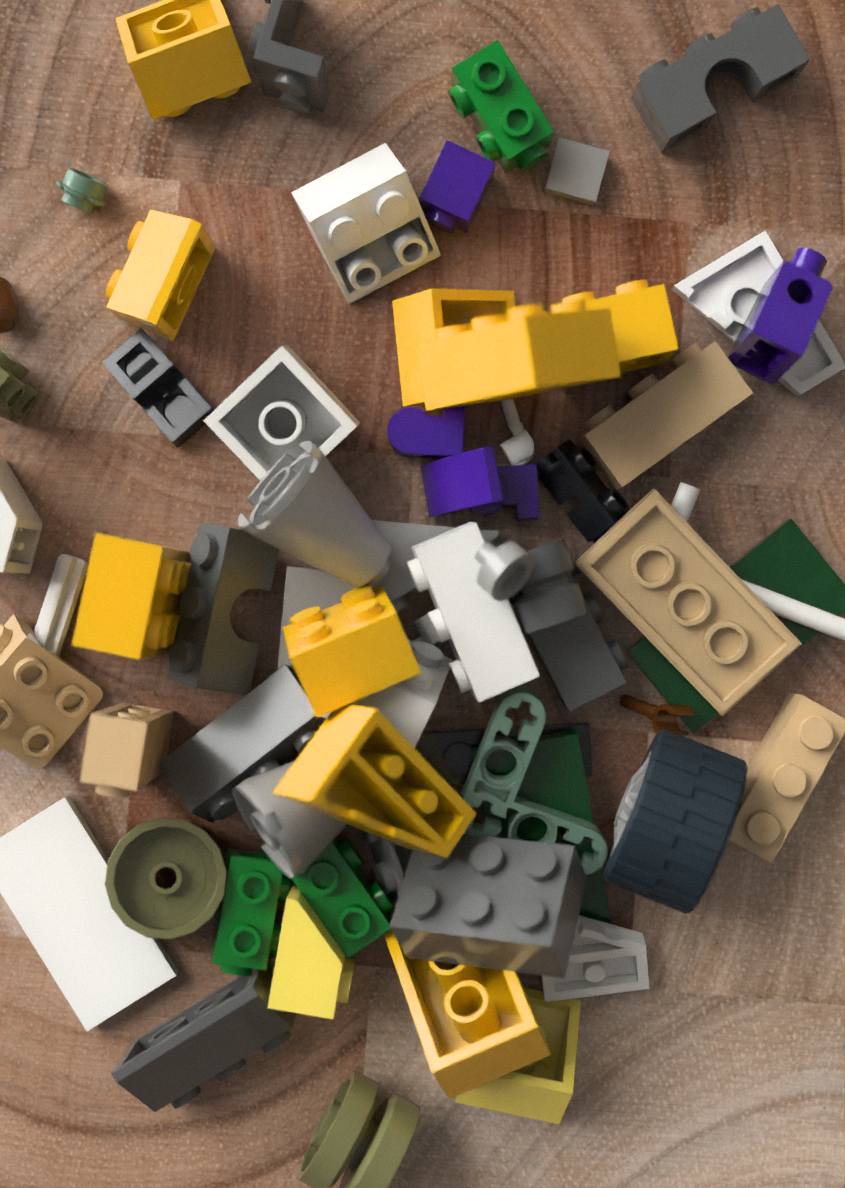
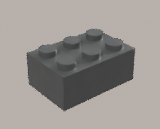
M462 835L448 858L412 850L390 929L407 958L565 978L587 877L574 845Z

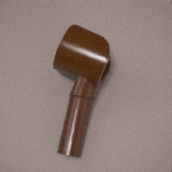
M627 694L621 697L620 706L652 720L656 733L658 730L666 729L681 736L689 735V732L681 730L677 723L678 716H694V711L689 705L662 704L657 706Z

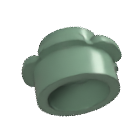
M68 167L63 181L57 180L56 182L57 187L65 191L61 200L79 210L92 213L94 205L103 207L106 204V200L103 197L108 185L85 172Z

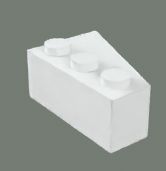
M469 522L412 546L415 559L408 561L407 565L419 593L427 589L430 593L436 609L428 612V615L440 643L449 641L456 659L450 662L449 666L461 693L470 691L475 699L481 702L540 677L509 600L496 601L477 583L478 572L482 565L475 560V554L485 542L477 523Z

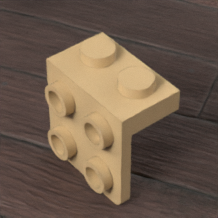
M13 614L4 626L0 625V747L32 768L40 769L50 762L101 701L103 690L97 682L42 646L30 625Z

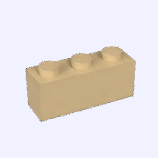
M716 341L703 350L695 342L670 361L675 367L673 372L660 381L652 373L628 391L633 401L617 412L610 404L585 422L590 432L585 434L580 441L616 490L624 487L753 393Z
M792 692L788 693L747 767L746 784L730 841L773 863L845 734V718L803 695Z
M122 702L91 713L80 782L96 784L95 793L126 798L129 797L130 791H138L165 771L159 762L167 757L174 710Z

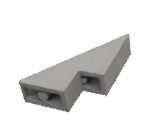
M372 520L391 546V552L388 557L391 560V566L385 576L371 586L372 589L382 585L396 612L409 605L411 602L406 594L416 588L407 565L408 561L415 559L411 547L457 527ZM480 530L485 543L490 542L496 548L500 546L495 539L498 537V531ZM287 566L278 668L287 665L296 673L289 657L282 627L291 624V617L307 608L318 606L321 610L336 605L342 602V595L356 587L319 569Z

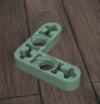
M520 686L509 689L502 693L496 702L460 797L471 807H479L482 800L489 801L491 812L505 819L507 808L514 810L508 817L506 833L500 832L502 830L501 820L491 816H484L481 823L472 820L465 833L473 836L522 840L516 833L520 822L525 818L538 817L546 823L547 831L544 837L536 842L555 844L558 826L563 827L561 830L563 839L572 843L580 844L584 837H589L594 851L593 853L584 851L579 859L585 875L592 874L602 867L608 853L606 841L600 829L584 819L517 796L545 725L546 713L543 702L535 691ZM521 701L528 702L530 713L534 717L532 720L523 718L516 732L518 740L525 741V744L521 746L510 737L495 736L499 730L508 736L512 727V717L506 710L508 707L518 708ZM503 749L513 753L516 757V766L512 772L504 776H497L487 770L485 767L486 759L495 750ZM557 840V844L569 845Z

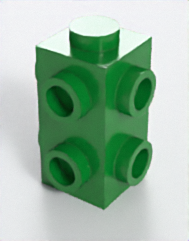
M499 40L452 67V88L448 90V95L458 114L463 119L470 115L480 133L475 138L486 159L493 162L498 161L506 174L516 167H519L522 172L526 171L548 156L549 153L546 149L551 145L554 131Z
M336 836L303 873H299L291 879L347 958H350L390 929L393 917L390 911L395 908V905L389 894L385 895L383 893L384 888L378 881L371 885L363 875L359 867L365 863L353 843L347 837L340 842Z
M227 848L225 891L217 908L210 955L213 964L221 965L220 970L231 975L250 976L253 969L267 970L269 955L277 956L282 928L281 923H274L278 902L286 903L291 878L283 874L266 853Z

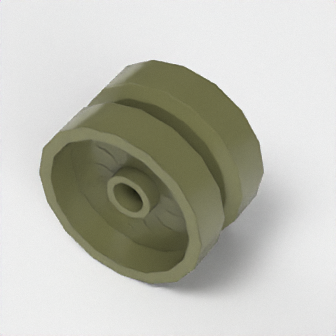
M158 818L138 824L119 839L108 859L105 887L111 908L126 927L147 938L174 939L195 932L213 917L224 896L227 871L220 848L206 831L186 820ZM163 867L173 869L176 877L173 878L175 883L169 888H164L155 882L156 872Z
M356 1070L352 1071L322 1114L310 1139L297 1180L312 1188H332L344 1172L339 1188H388L415 1132L420 1116V1106L399 1094H394L386 1098L373 1115L379 1098L378 1083Z

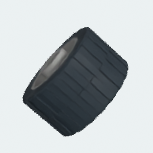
M666 729L658 730L640 768L632 775L619 805L613 824L614 837L602 874L604 881L682 913L688 914L692 912L705 894L711 878L729 844L747 779L748 768L745 760Z

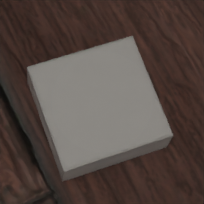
M559 137L544 193L594 206L610 151Z

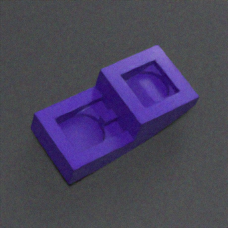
M493 446L456 454L420 466L429 518L449 515L464 509L487 506L503 501Z

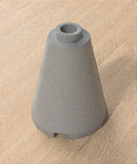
M303 441L298 444L305 451L303 454L294 459L286 453L253 489L247 501L255 507L249 519L240 512L238 526L247 534L356 588L366 583L372 586L385 576L391 566V560L388 558L391 546L321 449L312 441Z
M295 761L244 779L232 790L236 805L251 832L255 829L265 842L261 848L276 867L288 878H293L297 874L303 873L347 825L345 822L273 793Z

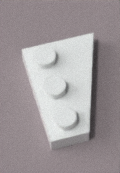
M764 231L675 284L672 290L732 342H735L762 287L780 266L783 259L767 232ZM819 320L803 356L778 379L781 384L796 396L805 393L845 369V362Z

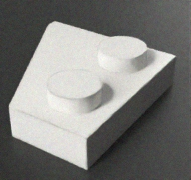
M579 915L565 978L541 975L544 1001L552 1002L649 989L647 950L643 933Z

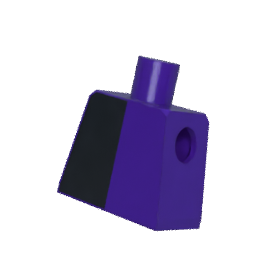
M810 248L797 249L792 261H783L766 281L727 356L733 366L773 385L803 356L833 289L829 281L820 277L827 264L826 258L821 253Z

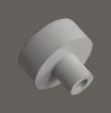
M487 542L475 554V560L482 565L478 572L477 583L496 601L506 600L517 593L527 582L534 569V558L516 542H507L498 548Z

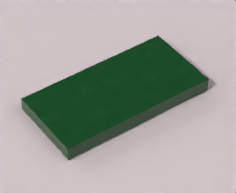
M787 519L729 566L740 579L837 616L845 611V584L792 519ZM775 615L802 645L819 632ZM645 636L626 650L668 704H685L693 709L694 716H679L691 732L695 733L719 713Z
M572 729L540 735L517 796L594 824L577 730ZM515 740L521 746L525 744V741ZM479 747L471 748L473 761ZM495 750L487 757L485 767L493 775L504 776L515 768L516 757L508 750ZM482 800L484 816H491L501 820L502 830L500 832L506 833L508 817L514 809L507 808L505 819L494 815L490 809V802ZM538 817L525 818L518 825L516 833L524 841L536 842L546 834L547 825ZM557 827L555 844H557L558 840L574 845L579 858L584 851L593 853L594 849L591 846L589 837H584L580 844H575L564 840L561 832L563 827ZM601 867L596 872L586 875L587 882L579 915L612 924Z

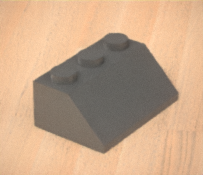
M268 967L267 970L253 969L252 975L236 977L131 1042L111 1074L116 1083L154 1112L170 1103L176 1109L196 1097L201 1092L199 1085L216 1075L218 1080L222 1081L240 1070L246 1064L244 1057L260 1047L264 1053H267L283 1044L291 1036L288 1030L293 1027L296 1013L268 1008L273 975Z

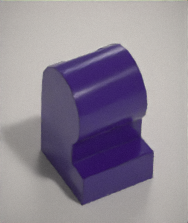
M465 406L443 408V416H428L421 409L414 407L402 408L394 413L389 420L387 427L389 443L400 455L412 458L442 459L463 453Z
M537 464L497 466L503 501L469 509L476 515L488 516L495 514L502 507H517V521L538 520Z

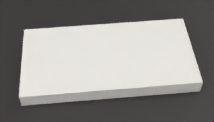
M68 795L0 837V893L85 1030L89 1031L177 976L179 971L158 938H147L126 927L111 908L105 887L108 857Z

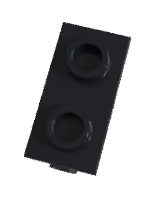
M569 439L554 449V452L560 458L559 460L551 452L536 463L537 468L541 472L538 478L559 505L574 494L579 498L581 503L566 514L584 536L585 540L588 543L593 540L595 543L630 508L624 497L615 488H607L595 473L598 470V466L588 450L582 445L575 446Z

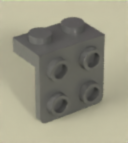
M265 0V3L270 4L265 23L257 22L255 24L249 43V55L254 56V73L259 76L263 93L278 98L280 105L298 113H308L309 109L324 112L329 96L324 57L290 46L304 0Z

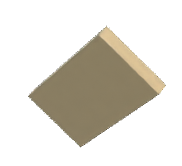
M654 488L575 561V564L722 716L802 645L790 630Z

